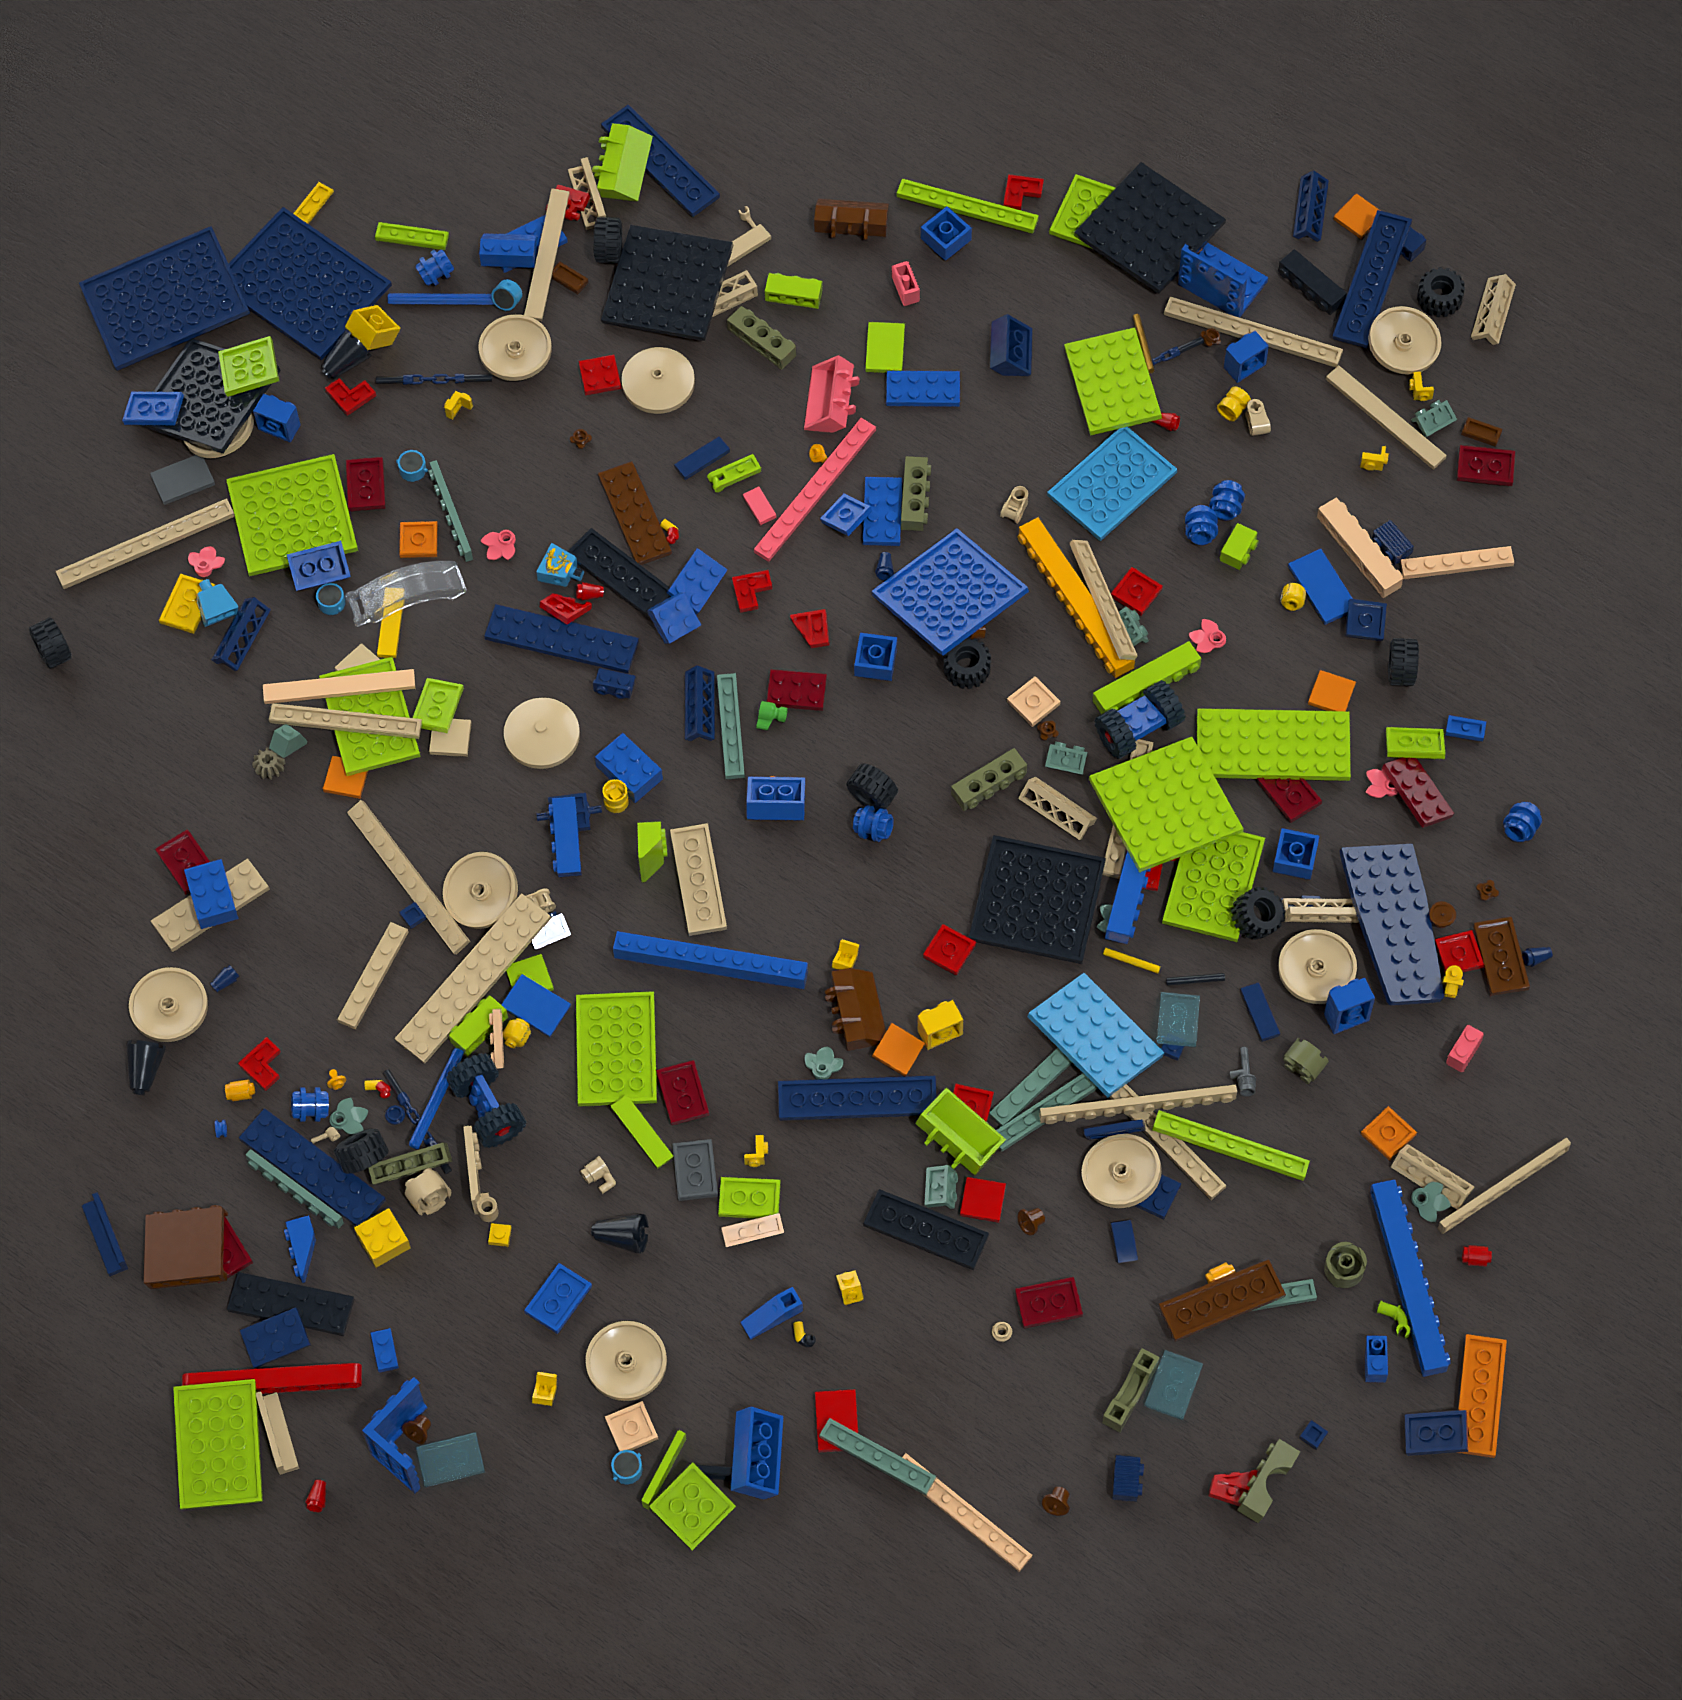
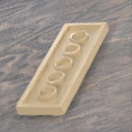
M708 823L671 829V839L689 936L727 930Z
M249 859L244 860L226 872L236 911L270 890ZM191 895L151 920L152 925L172 952L211 928H200Z

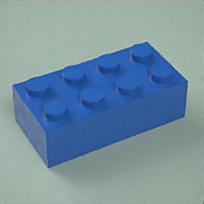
M748 1407L736 1412L731 1491L763 1500L778 1495L783 1416L754 1407Z

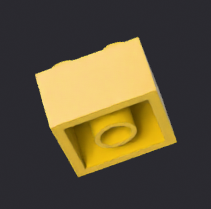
M378 305L353 310L345 325L352 333L351 335L356 337L368 350L392 345L401 329Z
M953 1000L949 1002L944 1001L936 1008L926 1009L918 1015V1033L925 1043L927 1050L963 1035V1018Z
M389 1208L354 1227L359 1241L375 1268L410 1249L407 1237Z

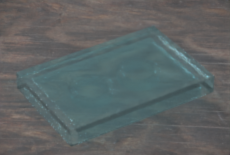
M1161 992L1157 1043L1196 1047L1200 996Z
M1165 1350L1145 1402V1407L1183 1420L1203 1363Z
M476 1432L416 1447L425 1487L485 1472Z

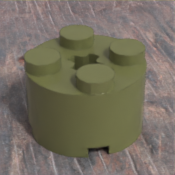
M1300 1038L1296 1039L1283 1056V1060L1286 1063L1284 1067L1292 1073L1294 1071L1301 1075L1300 1078L1307 1084L1315 1081L1329 1061L1326 1056L1324 1058L1320 1056L1321 1051L1304 1039L1300 1042Z
M1341 1242L1334 1245L1328 1252L1324 1265L1327 1279L1334 1287L1350 1288L1357 1285L1362 1280L1367 1264L1366 1255L1360 1247L1358 1248L1350 1242Z

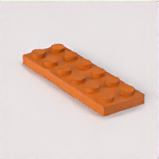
M1466 1334L1458 1411L1466 1410L1469 1452L1456 1453L1495 1458L1507 1340Z

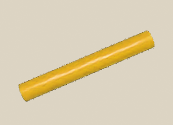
M1105 948L1103 953L1105 956L1157 974L1161 966L1109 948Z

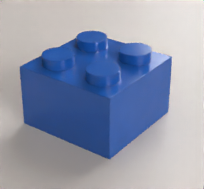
M947 206L921 226V239L945 261L970 242L972 238V228Z
M1256 331L1245 334L1241 340L1231 343L1227 347L1224 369L1237 383L1266 365L1269 345Z
M263 394L253 410L258 430L285 441L291 442L301 426L296 406L291 402H283L273 395Z
M679 592L647 610L664 643H671L701 626L684 592Z
M860 633L854 665L855 676L892 681L897 653V637Z
M1282 828L1273 872L1311 880L1319 836Z

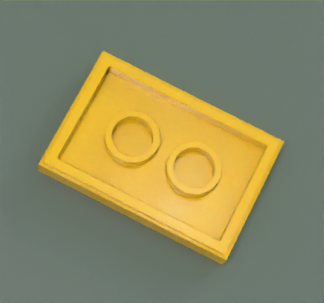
M180 574L161 614L159 623L194 634L202 618L196 599L197 593L202 591L199 583L203 580Z

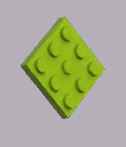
M271 336L218 352L224 391L227 397L279 381Z
M692 1462L649 1507L691 1550H694L736 1505Z

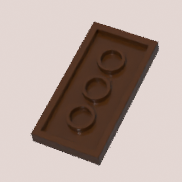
M1512 917L1474 923L1473 928L1484 962V971L1490 995L1495 996L1529 990L1530 985Z

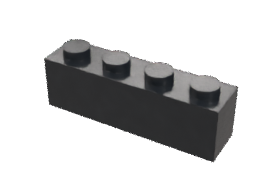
M1292 250L1279 261L1278 272L1283 278H1287L1296 289L1301 290L1309 300L1314 301L1322 311L1331 315L1345 303L1347 293L1297 250Z

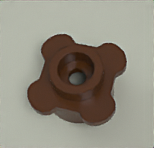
M1209 328L1206 332L1202 331L1200 334L1207 346L1219 345L1221 343L1220 334L1216 329Z
M583 429L576 430L573 436L570 437V442L578 445L580 449H583L585 444L592 440V436L588 435Z
M1045 721L1037 727L1041 733L1040 738L1042 740H1047L1051 737L1056 738L1059 735L1054 721Z
M1488 880L1487 883H1479L1476 889L1479 891L1482 900L1487 901L1499 895V891L1495 889L1494 881Z

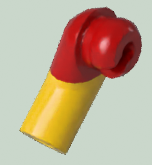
M664 519L660 526L668 531L667 542L674 544L679 539V530L671 522Z
M365 1081V1090H378L381 1098H389L391 1096V1087L384 1081Z

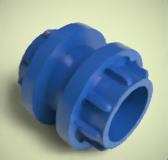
M432 250L431 254L433 256L425 261L421 257L419 258L421 262L416 264V269L426 285H431L432 283L435 286L438 285L437 279L443 275L447 279L451 277L449 273L454 270V267L443 250L438 252Z
M1224 480L1216 485L1212 493L1214 497L1211 498L1209 506L1216 512L1219 519L1232 520L1242 510L1241 503L1245 499L1242 486L1231 480Z
M1205 505L1191 508L1185 516V533L1187 538L1198 545L1212 542L1218 534V517L1216 512Z
M1530 802L1514 804L1503 821L1505 833L1516 842L1528 841L1533 838L1536 830L1542 824V817L1538 807Z
M867 805L865 808L857 810L853 821V829L860 838L867 839L870 834L873 841L880 842L882 839H888L891 835L894 820L886 809L880 808L875 812L873 806Z
M300 1087L299 1091L292 1093L291 1114L293 1118H299L300 1122H305L306 1116H314V1121L320 1122L321 1118L328 1116V1093L321 1091L320 1087H315L314 1093H306L305 1087Z

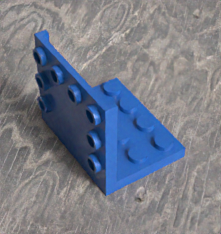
M1209 243L1206 244L1199 255L1190 251L1186 244L1181 249L1178 285L1232 316L1240 318L1268 282L1267 276Z
M413 1377L410 1381L407 1380L403 1383L400 1392L396 1396L392 1395L387 1400L386 1406L382 1410L374 1413L371 1422L362 1432L370 1454L415 1494L420 1489V1485L418 1482L419 1478L416 1476L417 1472L414 1470L415 1466L412 1464L413 1460L406 1453L403 1455L397 1451L398 1447L394 1443L403 1434L402 1425L405 1422L413 1421L417 1415H421L428 1408L424 1404L419 1389L420 1382Z

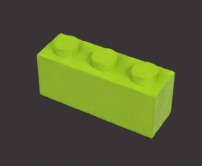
M769 273L765 288V301L819 309L822 281L813 278L805 279L798 276Z
M490 995L486 999H482L478 1003L477 1008L473 1012H469L464 1017L463 1022L459 1026L453 1027L450 1031L449 1038L451 1044L461 1049L466 1057L490 1036V1033H493V1025L489 1023V1013H493V1009H502V1023L508 1018L507 1010Z

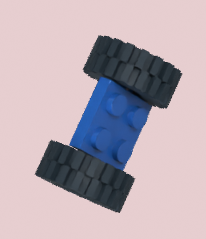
M1160 680L1143 691L1144 696L1119 711L1110 709L1095 718L1094 722L1097 728L1096 731L1100 735L1099 738L1103 741V745L1107 747L1109 753H1112L1113 757L1120 759L1136 750L1137 745L1135 741L1161 727L1167 731L1185 721L1186 716L1182 704L1169 684Z
M481 1053L478 1056L473 1055L469 1059H464L465 1061L462 1063H457V1066L451 1068L452 1071L447 1073L446 1080L456 1097H469L472 1106L476 1107L479 1121L475 1122L473 1128L477 1132L482 1145L487 1148L497 1147L498 1144L502 1145L505 1141L512 1140V1137L518 1136V1133L522 1132L523 1128L526 1127L527 1122L517 1104L507 1103L505 1106H499L489 1086L499 1076V1072L490 1055L486 1053L483 1055Z

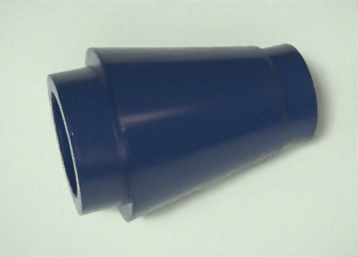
M882 552L879 557L875 573L880 580H887L894 574L891 554L889 552Z
M1550 947L1527 948L1526 951L1522 952L1524 964L1531 967L1553 956Z
M231 965L224 966L210 984L219 992L235 983L236 979L240 976Z

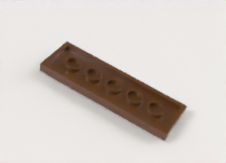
M631 461L598 473L599 480L634 560L638 564L643 565L671 555L670 546L633 462Z
M1268 1259L1162 1302L1158 1307L1176 1342L1282 1299L1286 1294Z

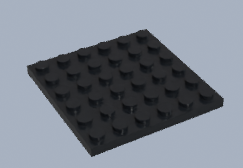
M1140 162L1074 232V236L1160 294L1179 273L1181 249L1184 245H1188V249L1197 254L1226 223V219Z
M630 225L603 311L602 323L705 341L734 247L733 242Z
M192 338L153 391L183 393L184 398L176 424L139 426L224 454L271 384L227 397L224 391L218 353L225 349ZM277 366V370H278V374H279L281 370H280L279 366Z
M993 835L969 938L977 943L1082 964L1106 858Z

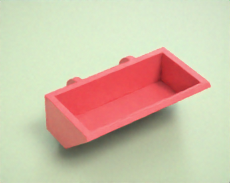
M838 355L812 366L804 430L833 433L846 428L847 415H852L856 412V406L849 405L851 387L859 385L860 381L858 376L852 377L854 364Z

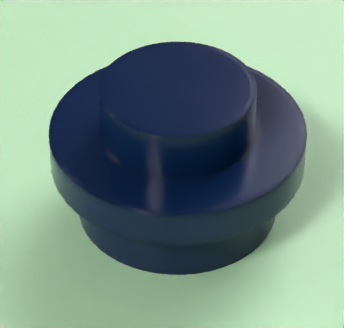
M397 1105L389 1107L385 1114L386 1120L393 1125L402 1123L405 1119L404 1109Z

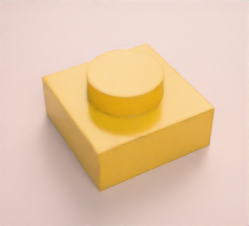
M491 1223L489 1245L509 1247L511 1225Z

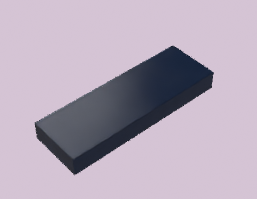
M719 436L674 464V467L683 479L687 480L730 453V448Z
M1259 982L1241 988L1240 992L1261 1042L1280 1036V1031Z
M1141 1119L1084 1129V1133L1088 1140L1117 1134L1145 1131L1146 1126L1145 1122Z

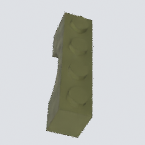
M1143 1348L1140 1350L1122 1388L1103 1416V1424L1121 1433L1156 1371L1160 1357Z
M1281 1439L1275 1444H1270L1265 1452L1268 1457L1266 1460L1262 1459L1256 1468L1259 1471L1257 1476L1253 1475L1247 1484L1250 1487L1248 1492H1243L1238 1500L1240 1506L1237 1511L1257 1523L1265 1516L1273 1501L1266 1489L1267 1477L1272 1474L1286 1475L1300 1453L1299 1450Z

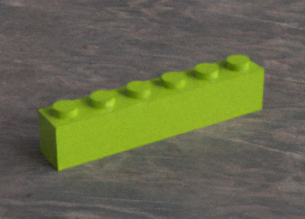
M1190 641L1095 691L1093 693V703L1101 714L1110 709L1119 711L1143 697V691L1160 680L1170 684L1173 681L1181 680L1188 673L1196 672L1200 668L1201 657Z

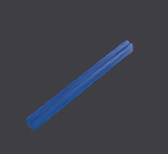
M388 294L389 304H494L492 294Z
M455 1048L409 1142L411 1148L419 1149L449 1086L446 1080L447 1073L452 1071L451 1068L456 1067L463 1057L464 1052L461 1049Z

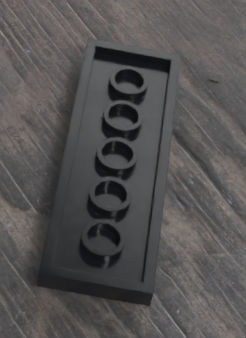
M590 528L567 551L577 558L579 566L649 619L651 618L647 610L671 597L667 594L669 586L593 528Z
M881 1189L878 1190L863 1223L864 1227L971 1270L975 1269L989 1237L988 1232Z
M238 1272L227 1310L228 1312L266 1320L296 1307L305 1328L344 1336L355 1299L354 1296Z

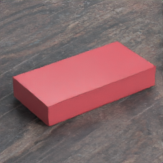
M760 487L743 494L745 502L760 525L776 518V513Z

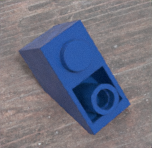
M1366 1336L1365 1382H1386L1388 1376L1387 1336Z

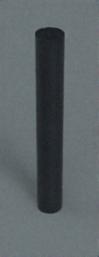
M1225 974L1166 978V984L1168 986L1225 981Z

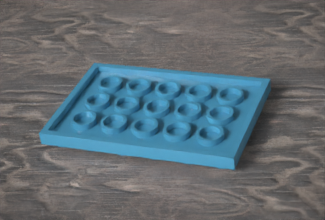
M1124 427L1113 433L1047 492V496L1101 541L1177 473V468L1131 429Z
M1085 973L1030 1011L1027 1016L1107 1098L1164 1055V1052Z

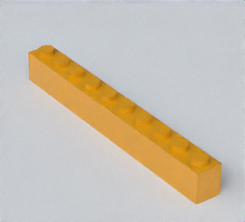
M1037 517L1020 526L1019 535L1017 536L1019 542L1026 546L1029 557L1036 561L1040 573L1045 574L1047 583L1051 588L1055 589L1058 600L1064 602L1066 611L1070 616L1074 617L1077 628L1085 633L1086 641L1089 645H1093L1096 656L1103 660L1109 674L1112 673L1114 678H1117L1134 669L1135 660L1119 659L1093 597L1040 519Z

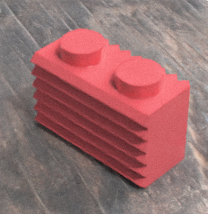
M906 261L893 265L892 279L903 306L919 302L920 288L917 285L909 262Z
M1467 1025L1449 1053L1446 1064L1459 1072H1464L1482 1042L1483 1032Z

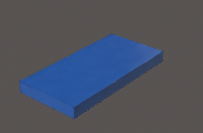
M1322 549L1288 563V568L1297 582L1305 588L1307 598L1324 625L1347 615L1348 601L1353 598Z

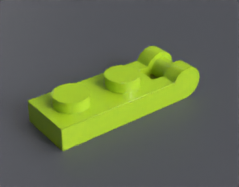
M751 454L709 473L707 478L709 482L713 483L715 492H720L725 487L760 473L761 467L755 456Z

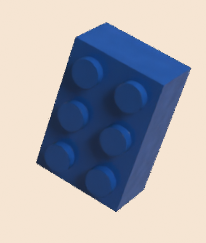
M341 541L287 554L296 592L351 578Z
M624 733L595 756L596 767L610 780H620L625 783L628 797L634 803L663 780L662 769Z
M222 859L184 869L201 929L239 919Z
M1365 978L1360 980L1353 979L1347 985L1342 987L1340 985L1335 986L1329 991L1324 1016L1333 1034L1370 1020L1375 997Z

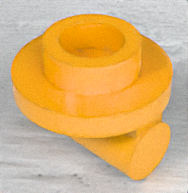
M814 444L810 448L809 456L813 462L824 463L828 459L822 445Z
M335 1069L330 1070L331 1080L327 1082L328 1088H333L334 1090L342 1088L346 1082L345 1076H338Z

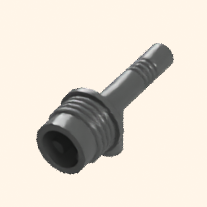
M1242 1047L1240 1048L1242 1069L1230 1071L1231 1079L1237 1078L1240 1094L1248 1097L1256 1093V1077L1250 1074L1248 1048Z

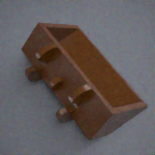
M818 199L814 218L815 232L832 233L831 238H835L836 234L864 235V240H868V236L886 237L889 204Z
M854 968L832 971L833 987L825 991V999L827 1002H837V1007L831 1010L832 1014L839 1013L840 1019L832 1022V1027H834L832 1028L833 1033L844 1034L847 1051L879 1045L886 1033L873 972Z

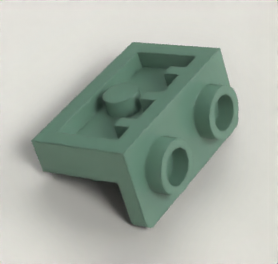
M1440 400L1430 404V409L1427 411L1422 409L1416 412V417L1411 419L1412 422H1417L1424 437H1428L1457 420L1447 400L1440 402Z
M1128 607L1120 610L1119 614L1133 646L1141 641L1147 643L1149 641L1146 636L1148 632L1143 625H1140L1138 613Z
M1055 741V745L1050 744L1045 767L1083 775L1088 752H1084V747L1074 746L1073 749L1066 748L1065 743Z
M949 1165L927 1168L925 1206L928 1208L947 1206L950 1209L955 1208L958 1175Z

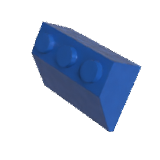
M484 233L480 241L479 256L481 266L535 268L538 236Z
M748 777L747 819L804 820L805 778Z

